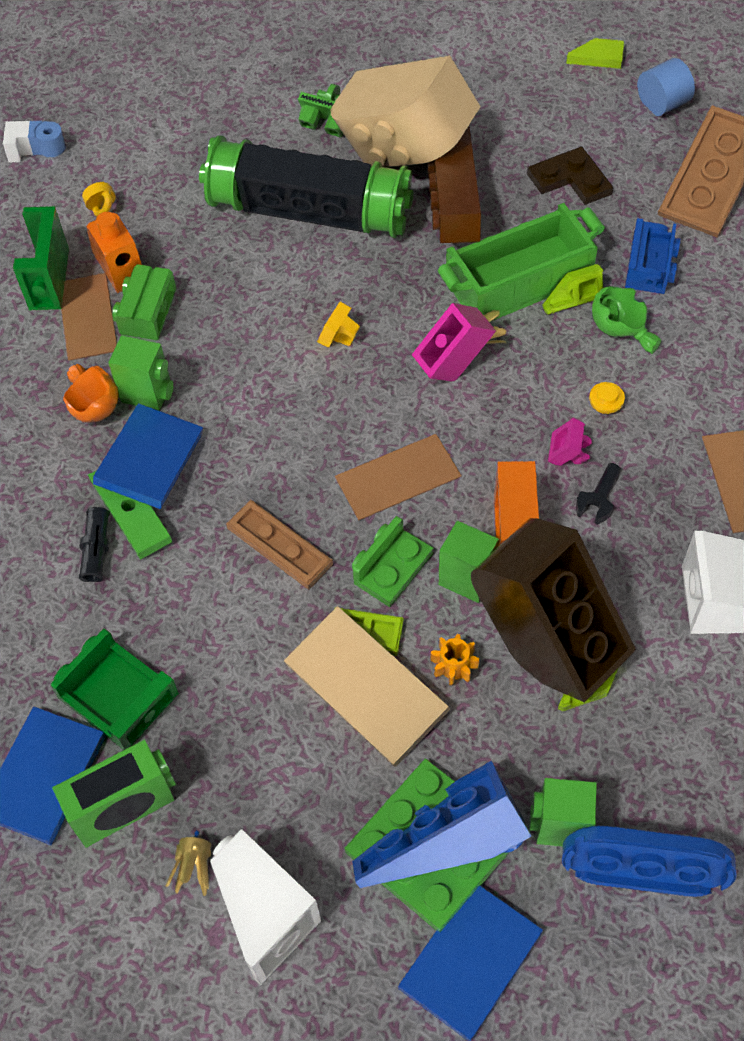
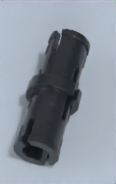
M91 507L86 511L85 534L80 539L79 548L82 550V559L78 578L83 582H101L103 579L104 554L109 551V541L106 539L110 512L102 507Z

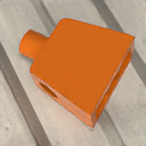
M103 212L97 216L95 221L88 223L86 228L92 253L116 292L119 293L122 292L125 277H130L136 264L142 265L136 244L118 214ZM119 254L122 260L125 259L126 264H116V258Z

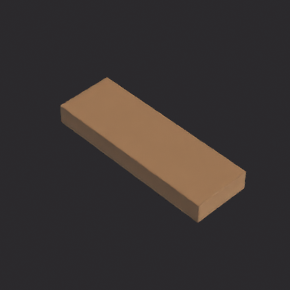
M252 500L226 523L228 530L308 590L333 565L331 558Z

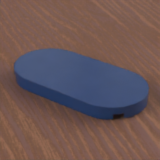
M593 826L571 833L565 838L562 845V864L567 871L571 868L575 870V877L595 885L699 897L711 894V888L720 885L721 891L727 889L734 883L737 875L736 859L733 852L725 845L706 838L610 826Z

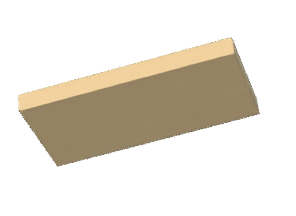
M338 606L284 660L289 668L394 767L450 711L446 703Z

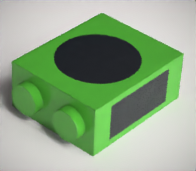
M144 739L52 787L68 824L83 845L88 847L175 801L170 788L175 786L176 783L160 750L157 749L151 753Z

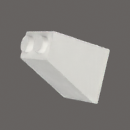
M694 531L682 564L691 634L744 633V540L706 531Z
M241 829L234 837L229 835L216 846L213 852L214 857L210 862L246 963L254 979L262 985L321 922L316 900Z

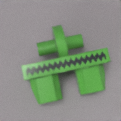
M331 84L327 91L318 90L317 96L305 92L300 93L298 101L301 110L298 120L302 127L315 130L319 119L323 118L327 120L325 125L327 134L340 138L343 136V132L331 116L332 106L340 95V86Z

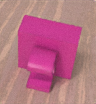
M572 418L552 432L548 462L562 466L568 461L574 464H582L590 459V455L581 451V448H586L592 443L588 436L583 435L585 423Z

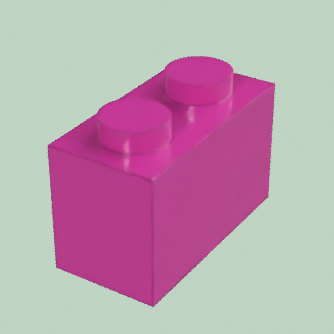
M452 303L412 353V356L430 379L453 382L459 378L496 330L478 308Z

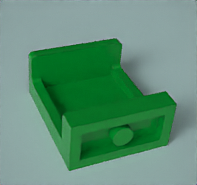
M24 207L22 215L36 251L35 258H14L13 271L29 310L61 309L69 247L56 207Z
M105 628L97 636L90 637L84 643L81 652L70 664L63 665L57 671L51 683V687L58 699L97 730L103 731L107 738L123 750L131 747L179 694L175 682L163 671L159 674L154 672L116 643L112 634Z

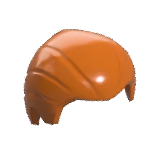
M80 364L71 366L67 372V377L73 384L68 388L63 397L67 410L73 417L84 423L98 422L109 417L114 411L119 398L118 387L111 375L96 365L87 370Z

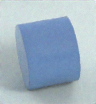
M671 58L641 73L638 78L637 86L640 99L656 116H661L689 102L694 96L695 85L693 76L687 65L678 58Z

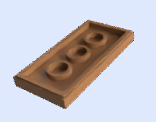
M711 105L658 210V216L718 238L744 186V116Z

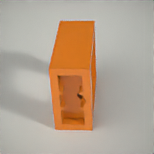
M535 461L497 462L494 514L495 536L499 539L498 547L528 519H539Z

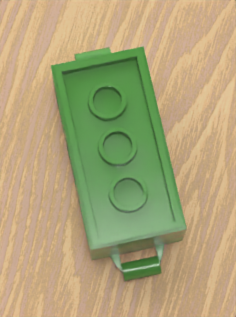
M562 203L558 205V210L522 223L496 235L486 237L480 242L470 244L458 250H455L454 247L447 248L446 264L438 268V273L461 305L476 307L483 315L493 310H498L500 314L494 319L496 320L547 299L568 272L595 265L598 247L592 240L604 231L605 226L591 208L569 210L566 204ZM578 217H581L591 232L587 233L578 221Z

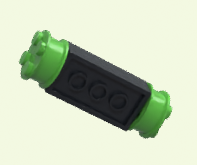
M218 135L215 138L211 137L208 144L206 164L203 163L199 170V182L204 183V197L209 206L215 207L219 203L232 205L235 211L244 210V212L368 234L372 229L389 232L391 238H396L397 235L403 236L406 226L405 209H410L413 201V190H410L412 170H408L407 166L403 165L400 170L382 167L381 162L375 161L371 167V164L359 160L350 161L332 158L328 155L302 153L293 149L284 150L263 144L254 145L250 140L246 139L241 143L228 142L226 137Z

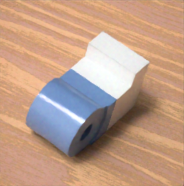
M8 121L5 123L3 146L8 162H21V156L26 155L57 157L66 148L61 127L55 122Z

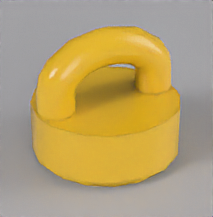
M106 182L93 183L82 194L86 207L93 211L96 217L100 213L109 212L116 199L112 186Z

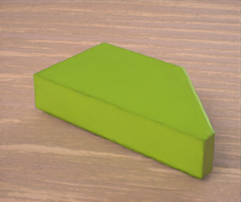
M598 264L568 272L543 303L542 307L545 313L548 315L594 301L595 295L603 288V269Z

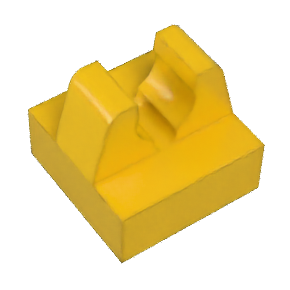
M341 301L338 303L324 325L317 341L318 343L326 347H330L333 341L347 346L351 345L356 337V333L360 329V326L348 317L351 307Z

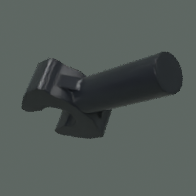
M608 464L594 492L581 491L576 501L578 517L583 515L586 507L589 505H595L599 508L595 518L596 525L610 517L614 505L607 500V496L621 472V468L617 464Z

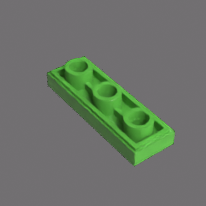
M96 471L88 474L91 484L140 560L172 543L171 536L150 505L94 485L93 476Z

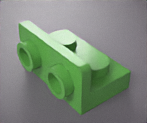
M395 516L389 525L383 524L380 527L370 548L367 551L362 550L354 559L352 564L354 585L388 607H391L433 555V547L403 529V519Z

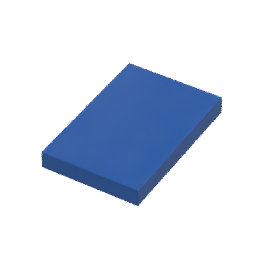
M138 403L94 474L93 484L161 509L199 442L203 427Z
M33 706L0 768V826L52 846L66 818L52 787L92 766L106 738L104 732Z
M479 886L441 932L436 930L398 985V989L464 1039L472 1041L542 934L543 929Z

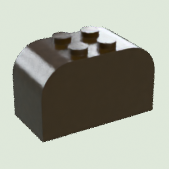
M530 518L471 572L472 585L510 654L520 666L547 687L585 703L636 651L577 529L537 518Z

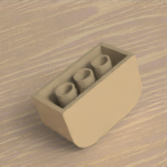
M444 56L356 71L333 104L331 116L364 163L371 164L372 167L375 161H379L382 167L427 163L446 154L460 140L481 106L451 56Z

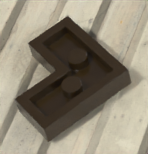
M582 146L527 167L528 177L541 194L570 184L584 205L613 194L614 187Z

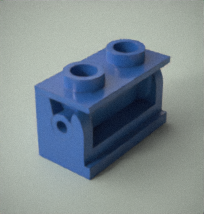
M637 218L625 288L664 294L667 282L674 283L677 263L671 262V259L678 256L681 238H675V223H673L670 233L668 232L669 228L663 224L643 221L644 219Z

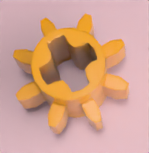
M460 634L448 640L442 637L439 638L440 651H431L430 661L438 663L434 668V676L440 677L444 675L449 678V685H453L455 680L460 678L469 682L471 676L469 668L477 669L479 666V658L471 656L475 652V643L467 644L461 639Z

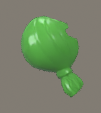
M614 286L602 288L595 295L592 304V317L600 331L615 337L634 336L636 340H639L645 351L653 354L660 346L661 339L657 335L648 332V329L645 327L647 319V306L645 302H639L635 299L636 291L633 288Z

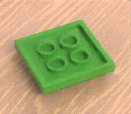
M425 758L344 848L345 853L354 860L390 831L395 829L406 830L417 817L415 812L424 805L432 809L446 799L449 795L445 789L455 781ZM503 852L494 858L381 884L433 929L441 932L509 852Z

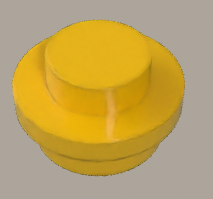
M611 382L596 384L591 389L589 395L591 406L602 414L617 412L622 408L625 400L623 390Z

